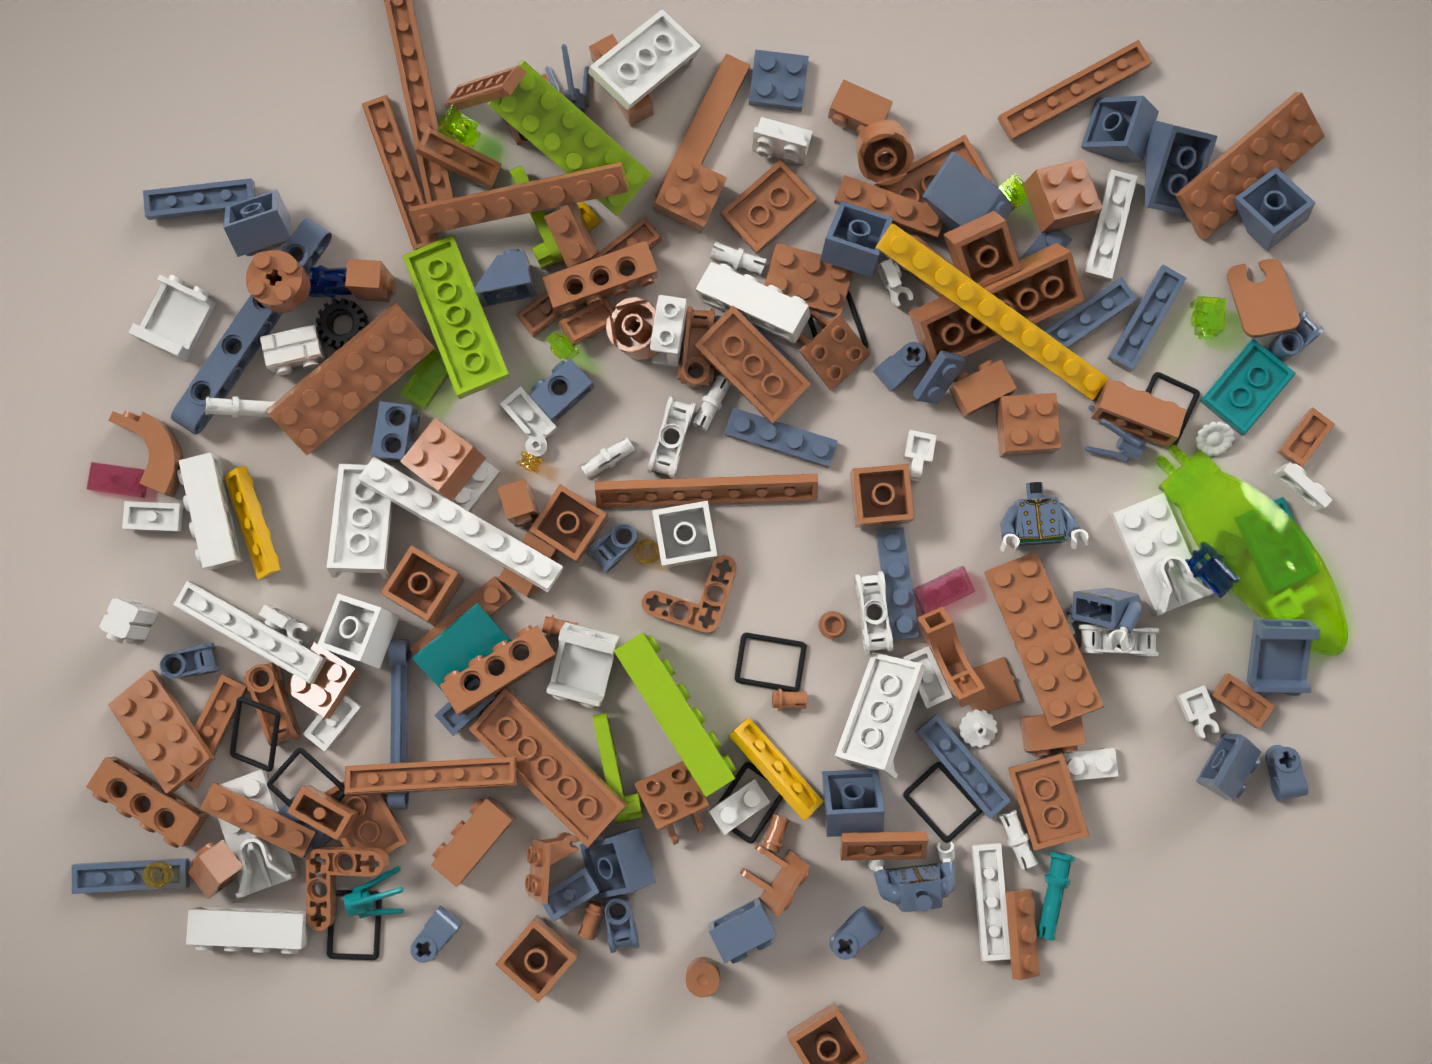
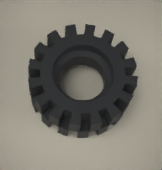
M341 298V301L332 299V304L330 305L326 302L323 305L325 309L318 311L320 318H316V323L318 324V327H316L317 332L322 340L335 350L341 348L369 324L367 315L359 305L351 300L347 301L346 298ZM341 315H347L353 321L352 329L343 335L335 333L333 330L334 320Z

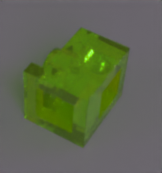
M451 105L442 116L437 131L468 147H474L481 134L476 131L479 123L456 110L457 107Z
M1198 296L1190 303V308L1196 309L1192 313L1191 325L1195 327L1194 335H1198V339L1212 340L1225 331L1226 298Z

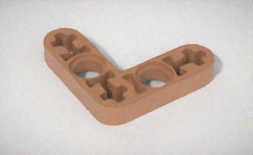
M727 555L718 556L714 560L699 604L659 591H650L642 599L643 610L650 616L702 633L714 632L719 626L736 574V562ZM724 561H728V566L732 568L731 572L725 573L723 581H729L728 586L720 582H711L712 576L718 579L720 569L716 568V566ZM716 586L723 590L724 597L721 601L712 602L709 600L707 594L711 587ZM654 596H658V601L667 605V599L672 600L673 602L668 608V616L662 615L665 610L661 608L650 611V605L646 604L647 600H652ZM704 602L712 607H720L719 613L713 610L711 619L715 621V624L709 625L707 629L703 628V623L699 621L700 616L705 617L708 608H702ZM683 604L688 608L689 614L684 620L674 618L672 612L676 605Z
M321 846L309 852L306 857V919L309 927L319 932L334 924L336 920V875L377 876L389 866L387 853L379 848ZM343 854H348L353 858L354 864L352 869L343 866L341 861ZM320 856L321 859H325L326 863L321 865V862L316 861V857ZM374 857L375 861H379L380 864L377 867L372 863L362 865V861H368ZM317 881H321L326 885L327 893L325 896H321L316 892L315 884ZM321 912L322 916H326V920L322 922L321 918H317L316 914Z

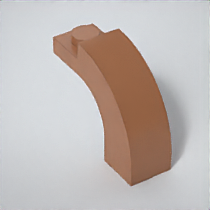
M126 410L123 415L113 411L108 421L138 434L148 447L149 461L139 483L174 498L180 485L177 470L180 469L178 460L183 459L181 446L174 433L163 422L145 412H142L141 416H137Z
M943 606L917 617L926 645L930 647L952 697L957 699L961 707L987 697L986 688L967 660L959 642L954 623Z

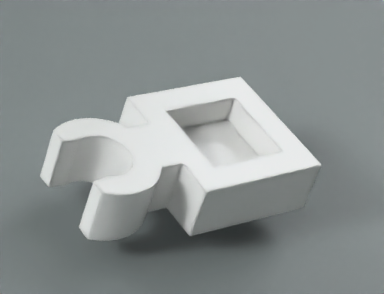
M1205 685L1176 695L1186 721H1196L1195 733L1199 738L1203 739L1206 737L1203 731L1205 725H1209L1213 733L1219 732L1217 722L1209 717V714L1216 712Z

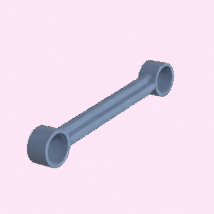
M408 639L391 640L388 649V659L391 667L390 763H407L408 667L411 657ZM410 792L387 794L389 809H408Z

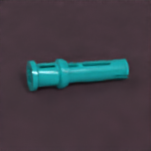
M1050 851L1051 862L1049 872L1044 877L1045 882L1048 884L1037 937H1044L1046 940L1054 941L1064 889L1070 885L1068 876L1071 862L1075 861V856Z

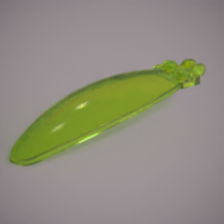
M1170 446L1168 449L1171 456L1182 466L1175 470L1174 466L1165 457L1159 456L1156 459V463L1169 477L1158 488L1179 507L1194 541L1222 581L1261 619L1311 620L1320 629L1319 640H1312L1310 651L1327 656H1336L1343 653L1348 641V626L1345 612L1325 563L1302 529L1284 510L1263 493L1238 478L1220 471V468L1201 449L1188 459L1187 455L1178 446Z

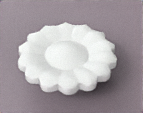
M1221 421L1218 423L1211 422L1209 425H1204L1203 429L1198 431V436L1195 438L1197 442L1196 447L1200 449L1201 454H1206L1208 457L1212 455L1219 456L1221 453H1226L1227 449L1232 447V442L1235 440L1233 436L1234 431L1230 429L1228 424H1224Z
M975 709L973 712H967L966 716L961 719L962 723L959 725L961 730L960 736L971 747L977 746L981 748L983 745H989L990 740L995 739V733L998 731L996 728L997 722L993 719V715L985 710L979 711Z

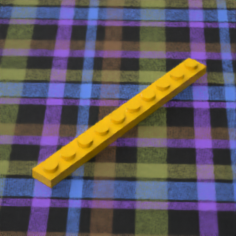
M891 223L875 247L1088 399L1093 401L1109 379V377L897 225Z

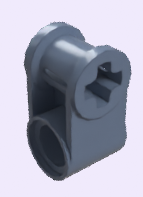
M1306 310L1299 314L1300 322L1295 330L1280 333L1269 345V351L1281 361H1286L1299 353L1324 331L1322 326L1318 327L1307 316L1308 312ZM1283 341L1289 345L1290 351L1283 347Z
M909 342L893 356L883 361L873 372L886 388L892 392L911 373L919 368L926 357L925 349L920 343ZM908 352L910 354L913 352L917 353L915 360H907Z
M619 524L606 536L598 540L586 552V555L588 557L592 556L602 567V572L606 574L635 547L638 542V533L629 524ZM625 529L630 530L632 533L631 541L627 544H620L618 541L619 532ZM600 551H602L607 556L608 560L600 553Z
M215 644L196 645L189 649L166 654L160 661L161 673L166 677L179 679L220 671L219 666L215 663L213 654ZM178 658L182 663V667L179 672L174 673L171 664Z
M1282 745L1271 746L1266 751L1265 760L1275 799L1279 802L1308 795V784L1303 773L1299 753L1291 747ZM1284 754H1285V755H1286V758H1285V759H1282V763H1280V762H1279V759H1280V758H1283V756H1284Z
M624 895L612 896L605 907L610 952L615 953L616 949L631 946L635 949L639 948L636 923H634L630 900ZM615 903L623 904L626 912L621 916H616L611 912L610 907Z
M440 905L424 925V929L411 945L412 957L422 963L430 961L438 954L445 943L449 942L463 923ZM429 942L431 944L429 946L431 952L427 951L423 954L420 951L422 949L421 944Z
M862 906L832 934L829 941L830 948L840 959H851L866 944L870 943L881 933L883 926L865 906ZM840 939L848 940L847 945L849 948L847 950L840 948L838 943Z

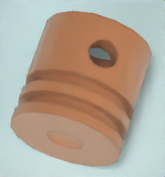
M698 957L690 962L685 979L689 991L701 998L709 997L716 992L720 983V972L715 961L708 957Z

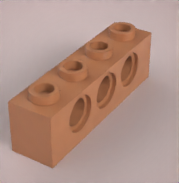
M643 241L544 276L542 279L555 314L567 315L576 311V307L586 303L588 306L598 304L603 301V297L611 294L617 297L629 291L628 288L637 285L640 288L649 286L655 282L654 279L658 278V271L648 243ZM624 266H631L635 269V272L630 276H624L620 273V270ZM599 275H606L609 278L605 285L594 283L595 278ZM573 284L583 286V290L577 295L568 292Z
M529 625L521 629L516 634L518 637L509 643L507 640L500 642L492 648L494 652L485 658L483 655H480L468 663L469 667L459 673L458 670H455L443 678L445 682L439 686L458 716L461 717L503 691L504 688H508L556 658L555 652L538 625L534 628ZM519 647L529 649V656L523 661H518L514 658V653ZM495 662H502L505 665L504 672L499 676H494L490 673V667ZM470 677H478L480 679L479 688L475 691L467 690L466 681Z
M117 757L104 758L86 788L93 791L92 796L104 803L109 801L117 806L116 811L128 818H136L141 822L139 825L143 829L152 833L158 832L164 836L163 840L167 844L175 848L190 845L209 816L176 794H166L160 784ZM121 782H124L127 786V792L124 796L119 793L118 789ZM145 796L151 802L148 811L142 806V800ZM168 811L175 818L172 826L168 825L165 820Z

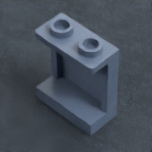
M1254 619L1246 682L1260 695H1272L1273 692L1299 696L1301 693H1311L1312 687L1307 683L1312 640H1319L1320 629L1311 620Z

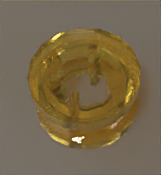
M521 451L522 459L517 461L516 464L526 470L539 474L540 470L538 467L544 463V460Z
M644 539L635 546V557L640 563L650 565L659 558V547L653 540ZM646 544L651 545L650 549H655V554H651L648 560L643 559L644 555H639V551L643 550Z
M164 861L151 863L143 871V881L150 888L156 889L166 886L173 877L172 867ZM161 868L160 874L164 873V878L155 881L153 878L156 876H152V871Z

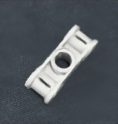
M669 396L656 446L650 457L647 472L652 473L656 471L669 475L670 479L675 478L681 458V451L697 403L687 404L675 400L673 396ZM676 431L680 435L676 444L671 445L664 441V436L667 432Z
M878 571L876 575L868 576L855 574V590L860 610L864 654L884 649L891 652L893 651V638L889 626L883 571ZM868 584H876L874 586H864ZM870 605H875L880 609L881 616L878 620H871L867 616V608ZM883 639V641L872 642L871 640Z
M1078 625V629L1081 630V648H1079L1081 653L1131 654L1133 656L1159 657V652L1156 651V634L1159 633V628H1133L1131 633H1127L1130 647L1127 651L1122 652L1121 647H1115L1113 650L1109 639L1110 633L1119 630V628L1112 629L1100 625Z

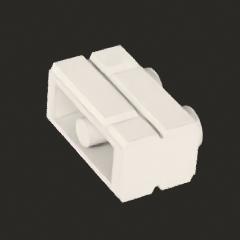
M314 324L262 336L260 340L267 369L276 373V375H288L293 373V368L303 366V369L317 368L320 365L319 362L327 359L323 340L316 329L317 326Z
M119 598L112 599L107 609L108 615H104L99 627L107 632V638L118 643H123L124 641L133 644L135 640H146L151 629L149 625H153L158 612L137 601Z

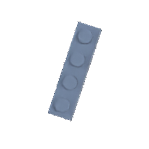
M252 178L143 191L145 217L148 220L225 212L226 206L256 197L255 182Z
M1164 264L1159 268L1110 352L1108 360L1129 372L1135 369L1187 279L1186 277Z
M1121 277L1046 328L1044 332L1068 348L1134 303L1137 297Z
M732 408L724 433L726 436L827 468L830 467L837 440L777 421L771 424L765 417Z
M904 527L875 531L880 569L883 571L885 578L886 603L893 641L920 637Z
M935 714L915 731L988 819H991L1011 802L1010 798L938 714Z
M189 858L73 864L72 894L190 887L188 873Z

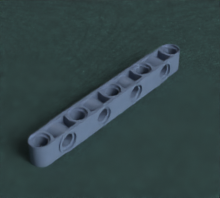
M306 218L299 224L291 239L288 240L281 251L293 257L303 253V259L299 263L309 276L315 264L328 247L332 239V233L311 219ZM250 295L175 406L171 419L194 435L199 434L214 415H205L206 399L202 400V392L210 388L209 398L225 399L260 348V338L269 335L283 313H276L263 308V305ZM241 343V350L236 354H232L233 346Z

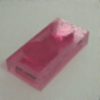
M91 462L86 489L145 498L147 487L139 483L145 470Z
M960 566L912 589L924 615L974 593L975 589L965 567Z

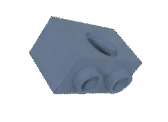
M571 358L566 363L565 361L559 362L552 369L553 374L546 380H539L531 388L533 392L529 395L554 424L595 388L593 382ZM563 383L568 386L566 393L563 395H555L553 393V389L557 384Z

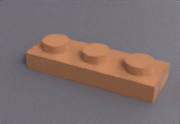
M428 126L415 152L488 190L492 189L502 166L496 160Z
M914 831L842 833L840 858L841 861L926 859L928 835L927 832Z
M1023 888L1007 891L1005 893L1012 979L1024 980L1040 976L1033 889Z

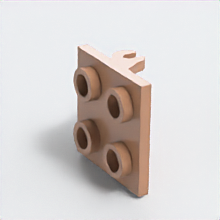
M814 311L811 317L817 320L816 323L823 330L812 340L800 334L797 342L803 347L799 352L828 389L832 391L871 353L841 314L838 313L832 320H828L817 311Z
M683 761L634 783L657 831L659 832L666 828L673 845L679 843L673 823L691 815L694 825L697 826L698 833L705 831L699 812L708 809L709 804Z
M561 832L555 838L544 840L532 839V846H529L527 850L530 875H526L525 890L529 892V897L541 904H548L550 865L579 850L578 847H571L572 845L570 844L572 841H579L576 836Z
M756 843L754 848L758 852L782 867L771 885L743 867L739 873L764 889L760 899L780 917L783 910H787L791 905L793 894L798 885L800 886L805 882L810 866L791 850H788L782 859Z

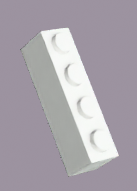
M711 262L696 288L700 301L724 312L731 306H734L751 324L794 344L797 342L811 316L809 306L802 298L797 296L791 298L783 294L779 288L773 285H768V287L762 285L753 276L748 274L742 276L736 273L733 268L723 263L718 265Z
M210 452L178 460L180 469L177 470V474L186 492L183 501L192 519V522L189 523L192 537L196 538L198 549L195 550L198 564L202 565L204 569L215 570L242 563L243 557L220 456Z
M196 906L188 910L186 945H196V950H212L214 946H224V951H241L242 947H253V952L257 953L270 952V948L281 949V953L296 954L299 953V949L308 945L309 925L306 919V910Z

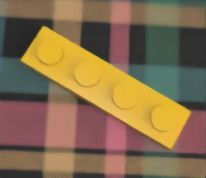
M246 466L236 467L224 476V480L257 579H265L281 570L279 557L274 551L270 539V530L265 524L262 506L257 500L253 488V479L249 475Z
M750 717L728 735L803 821L810 817L824 802Z

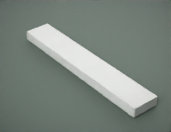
M190 581L185 583L173 604L310 684L315 682L327 660Z

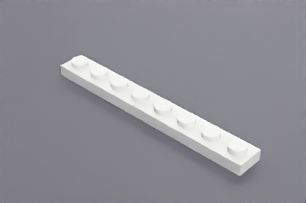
M375 457L372 458L358 477V481L362 485L546 592H549L563 571L562 565Z

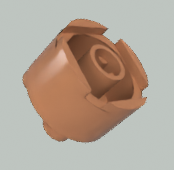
M895 120L877 121L868 125L858 134L856 153L859 169L865 178L875 181L879 185H891L901 181L907 175V171L913 164L914 156L909 135L899 122Z
M269 250L259 252L254 256L247 268L246 285L248 292L270 311L288 313L300 304L302 305L308 298L310 279L305 269L293 256L284 251Z
M638 297L627 298L619 302L615 306L616 309L612 315H609L607 319L606 331L609 340L619 350L633 359L645 360L656 356L660 352L650 350L656 307Z

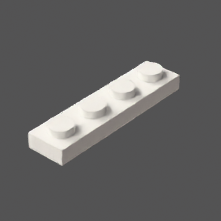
M1112 169L1108 173L1101 201L1103 209L1098 213L1083 275L1110 281L1113 278L1138 176Z
M1001 843L971 845L981 960H1008L1011 957Z

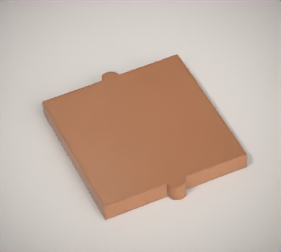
M1004 657L973 668L985 686L988 696L971 703L972 711L978 709L979 711L985 710L988 713L1021 700L1014 683L1015 676H1011Z

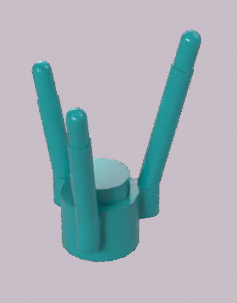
M397 866L361 886L354 887L352 893L345 894L344 904L347 914L350 917L359 915L360 919L368 916L403 914V908L369 910V908L373 907V901L402 893L404 891L403 887L371 895L369 891L364 892L399 872L401 867Z

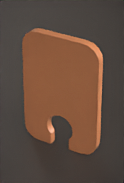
M1276 259L1259 261L1260 271L1265 275V280L1260 283L1248 280L1246 263L1229 269L1227 281L1242 329L1248 337L1270 336L1290 332L1298 327L1300 317L1281 262Z

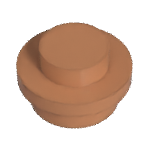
M830 611L822 615L818 626L824 637L836 639L844 634L847 624L842 614Z

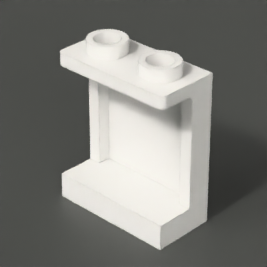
M170 274L169 278L159 275L157 280L161 282V286L140 326L133 323L128 333L187 362L216 303L208 298L209 292L197 286H194L192 290L184 286L185 281Z
M665 295L658 296L650 350L660 353L652 357V364L678 368L686 328L687 299Z
M565 622L560 630L558 638L560 642L546 693L552 694L555 699L562 701L569 699L579 701L584 707H600L605 698L615 657L613 650L617 649L619 636Z

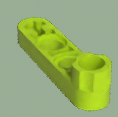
M522 165L509 170L515 185L530 182ZM544 210L532 212L530 215L543 240V243L532 247V250L541 269L544 270L564 259L544 218L546 213Z
M608 714L593 715L606 784L628 804L614 821L617 824L643 818L639 794L625 795Z

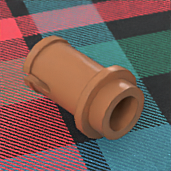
M551 615V617L545 616L542 632L547 633V637L550 634L559 636L565 622L578 625V623L556 619L554 615Z
M782 689L773 691L772 708H777L778 711H781L782 708L806 709L807 692H782Z
M773 814L766 838H762V841H764L762 847L779 852L780 847L783 848L784 846L781 843L790 820Z
M590 901L589 905L584 907L586 913L577 934L582 938L595 940L602 917H605V906L601 903Z

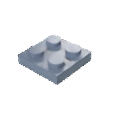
M755 49L749 105L802 111L809 56Z

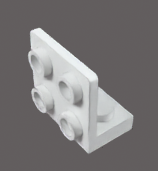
M761 117L758 127H755L753 131L752 151H755L757 155L764 158H771L772 156L780 158L789 165H804L813 131Z

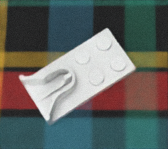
M662 9L593 63L588 73L623 107L629 110L681 66L688 65L690 67L694 63L701 45Z
M339 464L327 569L332 577H338L342 572L380 573L383 579H389L386 563L393 502L359 483L358 477L367 465Z
M1164 493L1110 514L1154 616L1163 615L1170 610L1214 594L1213 589L1206 588L1200 578Z
M872 652L835 757L847 765L854 763L885 772L890 777L897 778L898 774L895 772L893 759L926 669L923 664Z
M261 769L220 784L276 812L279 811L274 794L267 787L269 779L265 770ZM218 818L227 846L243 865V869L237 875L240 884L239 892L236 893L238 899L300 876L292 853Z

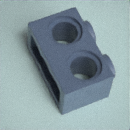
M379 401L371 451L372 457L383 461L401 463V459L416 442L413 441L414 430L419 429L420 414H417L415 407ZM400 413L405 414L404 423L395 426L393 424L394 417ZM395 440H400V450L396 453H390V444Z

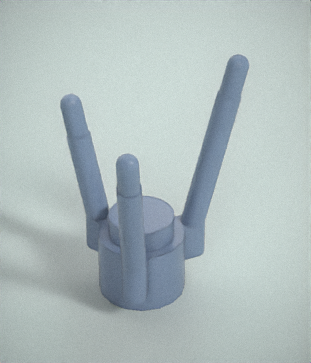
M563 44L561 48L568 90L564 91V96L585 113L586 107L589 106V67L586 66L584 68L582 93H580V89L574 88L566 44ZM547 66L545 70L551 85L561 93L551 68Z
M1090 405L1088 409L1093 412L1094 406ZM1102 419L1101 424L1120 436L1116 444L1119 452L1090 446L1085 448L1087 452L1117 458L1126 462L1128 458L1137 460L1145 448L1146 441L1131 433L1122 431L1114 424Z

